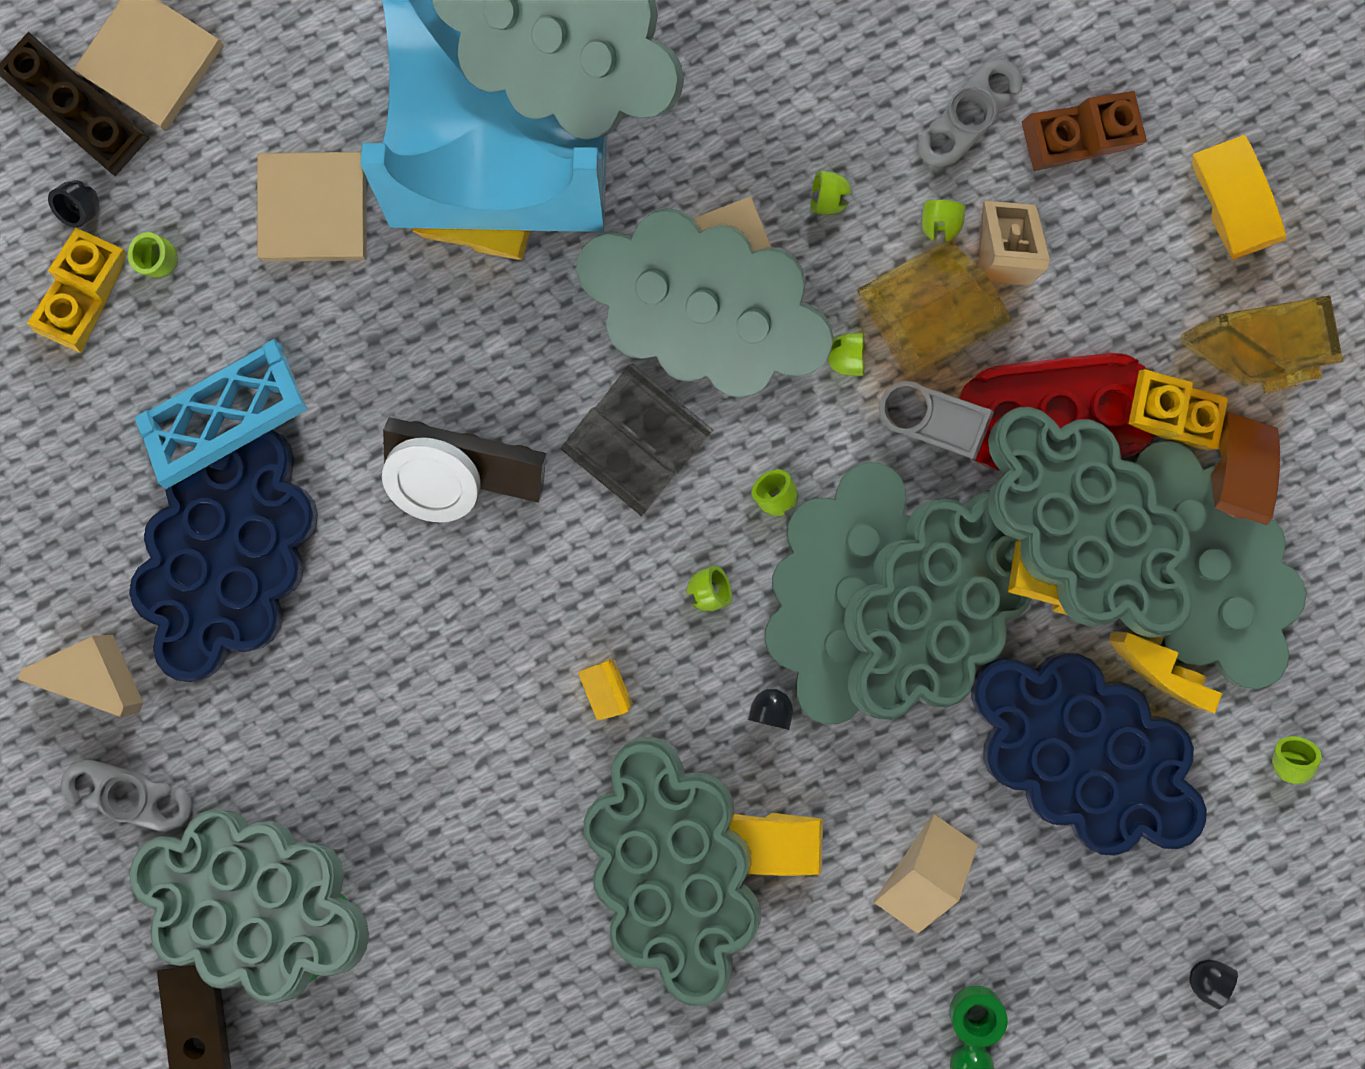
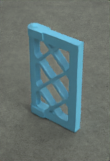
M276 339L263 344L258 350L151 410H146L135 416L157 481L162 487L167 489L308 410L288 360L283 353V347ZM265 364H269L263 380L245 377ZM240 386L258 389L247 412L230 409ZM225 387L216 406L199 403L201 400ZM271 392L281 393L282 401L262 411ZM194 412L211 415L200 439L183 435ZM178 414L170 431H162L159 424ZM225 418L242 421L241 424L216 437ZM178 444L195 447L193 451L172 462L171 457Z

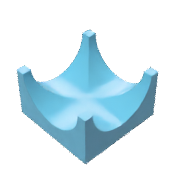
M382 0L389 52L388 117L383 142L362 143L360 165L389 227L604 232L608 135L585 140L574 137L565 131L555 116L541 119L524 117L514 109L506 90L501 92L480 90L467 80L460 68L457 54L461 32L453 29L441 20L433 7L432 0Z

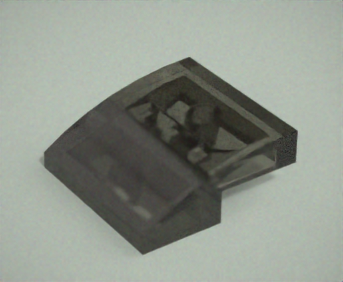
M632 363L625 368L598 405L589 410L560 449L642 517L714 430ZM622 423L625 424V425H626L629 429H631L634 433H636V435H634V434H633L632 432H630L627 428H625V427L622 425ZM642 440H644V441H645L646 443H648L652 448H654V449L656 450V452L653 451L650 447H648L644 442H642Z

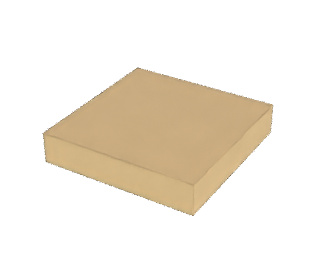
M120 0L73 70L164 131H167L224 45L218 38L159 0Z
M361 152L257 153V258L262 262L367 260L366 175L360 165Z

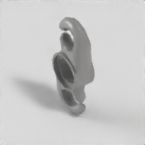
M1003 59L985 63L953 95L942 116L933 121L929 128L932 134L943 133L949 137L952 143L950 151L945 154H937L931 148L929 134L922 133L918 137L917 149L921 158L927 164L940 168L958 162L989 129L999 110L1010 104L1011 97L1008 93L996 94L991 90L989 79L993 74L1000 73L1008 77L1010 81L1009 88L1012 94H1019L1022 91L1023 78L1019 69L1013 63ZM964 101L976 102L983 109L984 121L977 126L964 125L957 118V105Z
M87 759L71 764L63 773L60 783L61 791L68 803L74 804L79 801L80 796L75 789V780L79 775L87 773L94 781L95 790L82 799V804L86 808H99L102 814L112 821L126 822L160 832H168L182 828L190 819L193 809L192 800L185 789L178 788L174 791L175 799L179 804L178 813L174 817L165 818L159 811L158 802L161 798L171 793V787L166 783H153L140 772ZM121 781L133 783L139 791V802L135 809L131 811L120 808L115 802L114 791Z

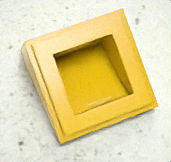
M607 659L578 672L597 720L611 718L630 711L633 703L615 659Z

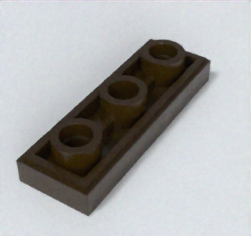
M29 31L0 62V77L114 176L124 168L150 139L147 134ZM74 96L73 102L68 107H65L67 99Z
M391 417L388 418L383 429L384 464L392 449L406 440L414 438L441 440L460 449L471 459L480 476V489L539 503L544 486L547 453L535 451L523 445L513 446L483 439L471 433L461 434L439 429L419 421L409 422Z
M168 964L160 967L157 970L169 1069H231L221 988L211 987L205 983L200 977L195 964L185 966ZM193 1037L203 1041L205 1050H199L195 1047Z

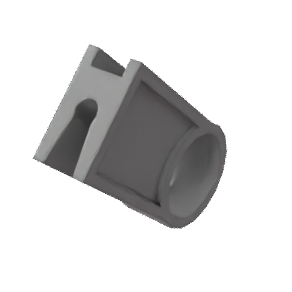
M906 380L894 383L887 388L881 397L879 406L881 419L894 432L914 437L975 460L994 414V411L924 387L917 382ZM915 388L926 399V415L922 422L915 427L908 429L900 428L893 423L889 416V402L900 390Z

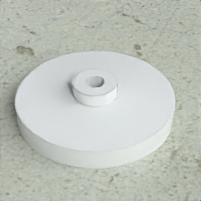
M414 438L398 444L389 453L382 469V483L389 498L404 512L425 521L450 522L465 516L475 505L480 492V476L471 459L455 446L437 439Z

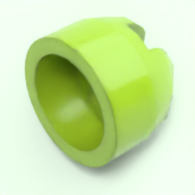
M818 170L813 179L812 193L820 191L817 202L811 198L810 211L814 214L827 216L839 214L849 204L847 200L840 199L841 195L851 194L850 184L842 175Z
M929 200L924 202L921 222L925 235L932 241H937L938 231H945V241H952L962 230L966 206L952 200Z
M144 232L137 235L130 243L128 261L136 272L151 278H161L170 275L176 268L178 262L177 249L168 239L152 232Z
M847 333L833 340L831 353L827 358L831 369L841 375L864 376V333Z
M781 469L771 470L761 475L755 481L751 491L752 497L760 509L770 516H784L785 511L791 507L794 509L799 498L796 484L788 472ZM776 490L780 491V493L776 496H770Z
M713 565L700 570L692 575L688 582L686 593L687 595L694 594L695 600L691 603L693 607L701 611H715L731 604V585L725 572L720 567ZM712 582H714L717 585V594L714 591Z
M1298 736L1284 737L1276 743L1272 756L1274 772L1285 782L1304 784L1312 780L1318 772L1322 754L1319 748L1308 739Z

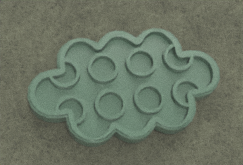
M432 0L433 7L441 20L453 29L461 32L457 54L460 68L471 84L480 90L488 92L506 90L514 109L524 117L541 119L555 116L561 127L574 137L586 140L607 136L618 127L625 113L638 118L663 115L675 106L681 96L684 83L682 65L673 50L653 38L658 18L655 0Z
M665 208L652 212L640 221L633 236L613 231L597 235L583 246L577 257L576 273L580 285L587 295L609 306L606 328L609 339L617 350L628 357L639 359L657 356L667 374L677 380L693 381L708 376L717 389L729 396L741 398L754 395L765 388L774 371L792 376L811 374L823 366L831 353L834 336L830 322L821 311L801 302L806 280L803 268L795 256L783 249L773 247L754 251L751 242L744 232L735 226L719 224L701 230L694 218L678 209Z
M1018 407L999 418L991 428L988 444L990 455L1003 475L990 488L987 500L988 510L991 519L1000 531L1006 536L1021 540V558L1027 572L1039 581L1057 585L1059 602L1065 613L1077 623L1088 627L1103 626L1120 618L1134 633L1147 638L1164 637L1182 629L1190 618L1192 600L1189 588L1176 570L1188 557L1191 545L1190 535L1182 517L1171 508L1157 504L1156 484L1151 474L1139 464L1121 460L1119 444L1113 433L1104 425L1090 419L1075 420L1060 429L1055 421L1046 413L1032 407Z
M1170 441L1146 446L1135 455L1132 462L1141 465L1151 474L1156 484L1157 504L1171 508L1182 517L1189 530L1191 541L1188 557L1176 570L1190 590L1192 600L1190 618L1182 629L1164 636L1161 646L1179 652L1176 659L1179 663L1200 666L1214 662L1222 676L1238 687L1261 689L1271 686L1282 677L1288 667L1289 649L1281 630L1299 618L1306 602V590L1303 580L1293 568L1281 562L1286 545L1283 530L1273 519H1271L1268 525H1264L1246 518L1237 519L1221 510L1215 509L1211 473L1216 466L1202 469L1198 459L1187 447Z
M865 462L851 468L841 478L834 499L814 498L802 503L792 513L787 524V541L792 554L785 557L776 566L772 575V589L781 607L770 616L765 627L766 647L770 656L779 665L798 672L796 678V698L800 708L811 719L822 724L838 725L850 720L859 711L851 700L848 690V678L853 663L861 652L847 636L844 625L845 610L851 597L863 587L875 584L874 562L879 552L889 543L906 540L907 523L911 517L904 514L906 489L901 477L892 468L878 462Z
M990 490L976 494L966 505L952 499H932L922 503L913 511L907 523L906 540L889 543L879 552L874 562L875 584L861 588L851 597L845 610L844 625L848 638L861 653L854 661L849 672L848 690L852 702L861 712L877 719L893 720L905 715L915 705L917 700L935 707H950L958 704L969 694L974 684L976 665L993 661L1002 653L1007 638L1006 621L1019 617L1028 608L1032 598L1008 593L1017 539L1006 536L995 526L991 519L987 502Z
M640 737L626 744L615 755L611 767V779L614 790L597 798L587 809L583 821L584 836L590 848L601 858L593 875L594 890L599 900L615 912L610 924V936L616 952L627 963L636 967H659L660 975L667 991L676 1000L689 1006H705L715 1002L725 992L733 973L731 954L744 949L754 939L761 923V906L755 894L743 883L752 865L751 852L746 841L736 832L729 829L734 817V800L729 789L718 778L709 774H685L677 751L666 741L656 737Z
M211 809L195 817L189 823L182 838L160 836L151 839L139 848L132 860L129 874L131 889L138 901L155 910L150 933L152 946L158 957L172 965L185 966L195 964L202 980L211 987L232 988L243 985L248 995L258 1002L269 1004L282 1003L296 998L303 992L313 974L334 976L349 972L361 961L367 950L369 931L366 918L358 907L347 900L339 898L342 891L344 874L342 863L336 853L324 844L308 842L296 844L289 829L281 824L257 822L249 825L244 817L234 811Z

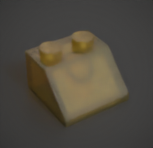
M945 241L856 290L906 381L919 376L998 333L1013 321L986 272L952 241Z
M1330 295L1219 314L1180 334L1182 345L1242 387L1262 384L1264 394L1296 388L1298 384L1323 379L1321 369L1343 362Z

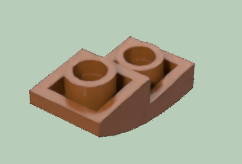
M1135 91L1090 97L1076 107L1031 113L1021 121L1034 172L1125 151L1147 142Z
M1227 412L1224 417L1219 442L1221 460L1211 473L1214 507L1237 519L1246 518L1268 525L1273 518L1279 485L1280 440L1278 428Z

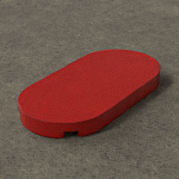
M1103 353L1004 364L981 371L963 387L958 396V399L994 411L977 458L972 460L989 469L1000 471L989 452L988 439L990 431L999 418L1018 407H1032L1043 411L1055 421L1060 429L1075 420L1090 419L1104 425L1113 433L1119 444L1121 458L1141 452L1154 439L1155 435L1129 424V418L1139 370L1146 369L1145 366L1138 363L1139 360L1127 354Z

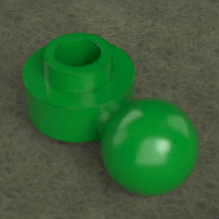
M969 986L960 990L950 1004L949 1015L957 1036L964 1042L963 1045L953 1052L950 1060V1069H994L993 1059L985 1048L998 1042L1004 1035L1008 1024L1007 1013L1000 998L991 989L984 986ZM974 1006L986 1008L985 1015L979 1020H971L967 1017L968 1011Z

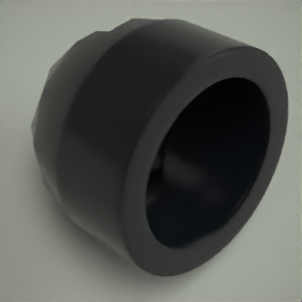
M78 180L64 182L48 194V203L53 214L63 224L72 228H79L86 224L96 215L99 209V199L96 191L90 186L85 187L84 183Z
M766 689L753 699L748 720L790 730L793 717L792 703L789 697L782 691Z
M1204 960L1198 962L1191 969L1189 981L1193 992L1201 1001L1220 1010L1226 1005L1235 989L1238 972L1220 961Z

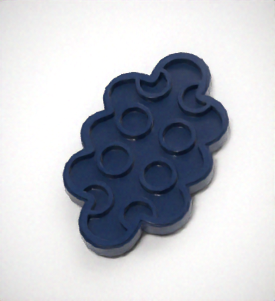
M273 429L165 489L169 506L153 515L145 527L144 542L150 559L137 568L131 578L129 594L132 606L140 617L152 624L158 625L153 645L155 660L163 673L176 681L194 682L209 678L221 669L230 650L250 652L264 648L272 642L281 629L283 614L279 600L296 590L302 580L304 566L297 548L308 541L315 531L318 512L315 501L309 493L296 484L289 482L294 465L292 447L282 434Z
M1060 652L1047 657L1036 669L1019 660L997 659L986 663L976 673L975 681L971 688V700L975 711L993 727L984 743L983 759L987 770L1002 785L1013 790H1025L1029 806L1039 818L1053 825H1071L1075 837L1085 847L1101 855L1116 856L1127 852L1139 842L1141 837L1164 849H1180L1191 845L1201 835L1206 824L1207 808L1201 794L1184 780L1193 763L1194 747L1190 736L1180 724L1164 717L1151 716L1147 699L1138 688L1122 682H1105L1101 669L1094 661L1078 653Z

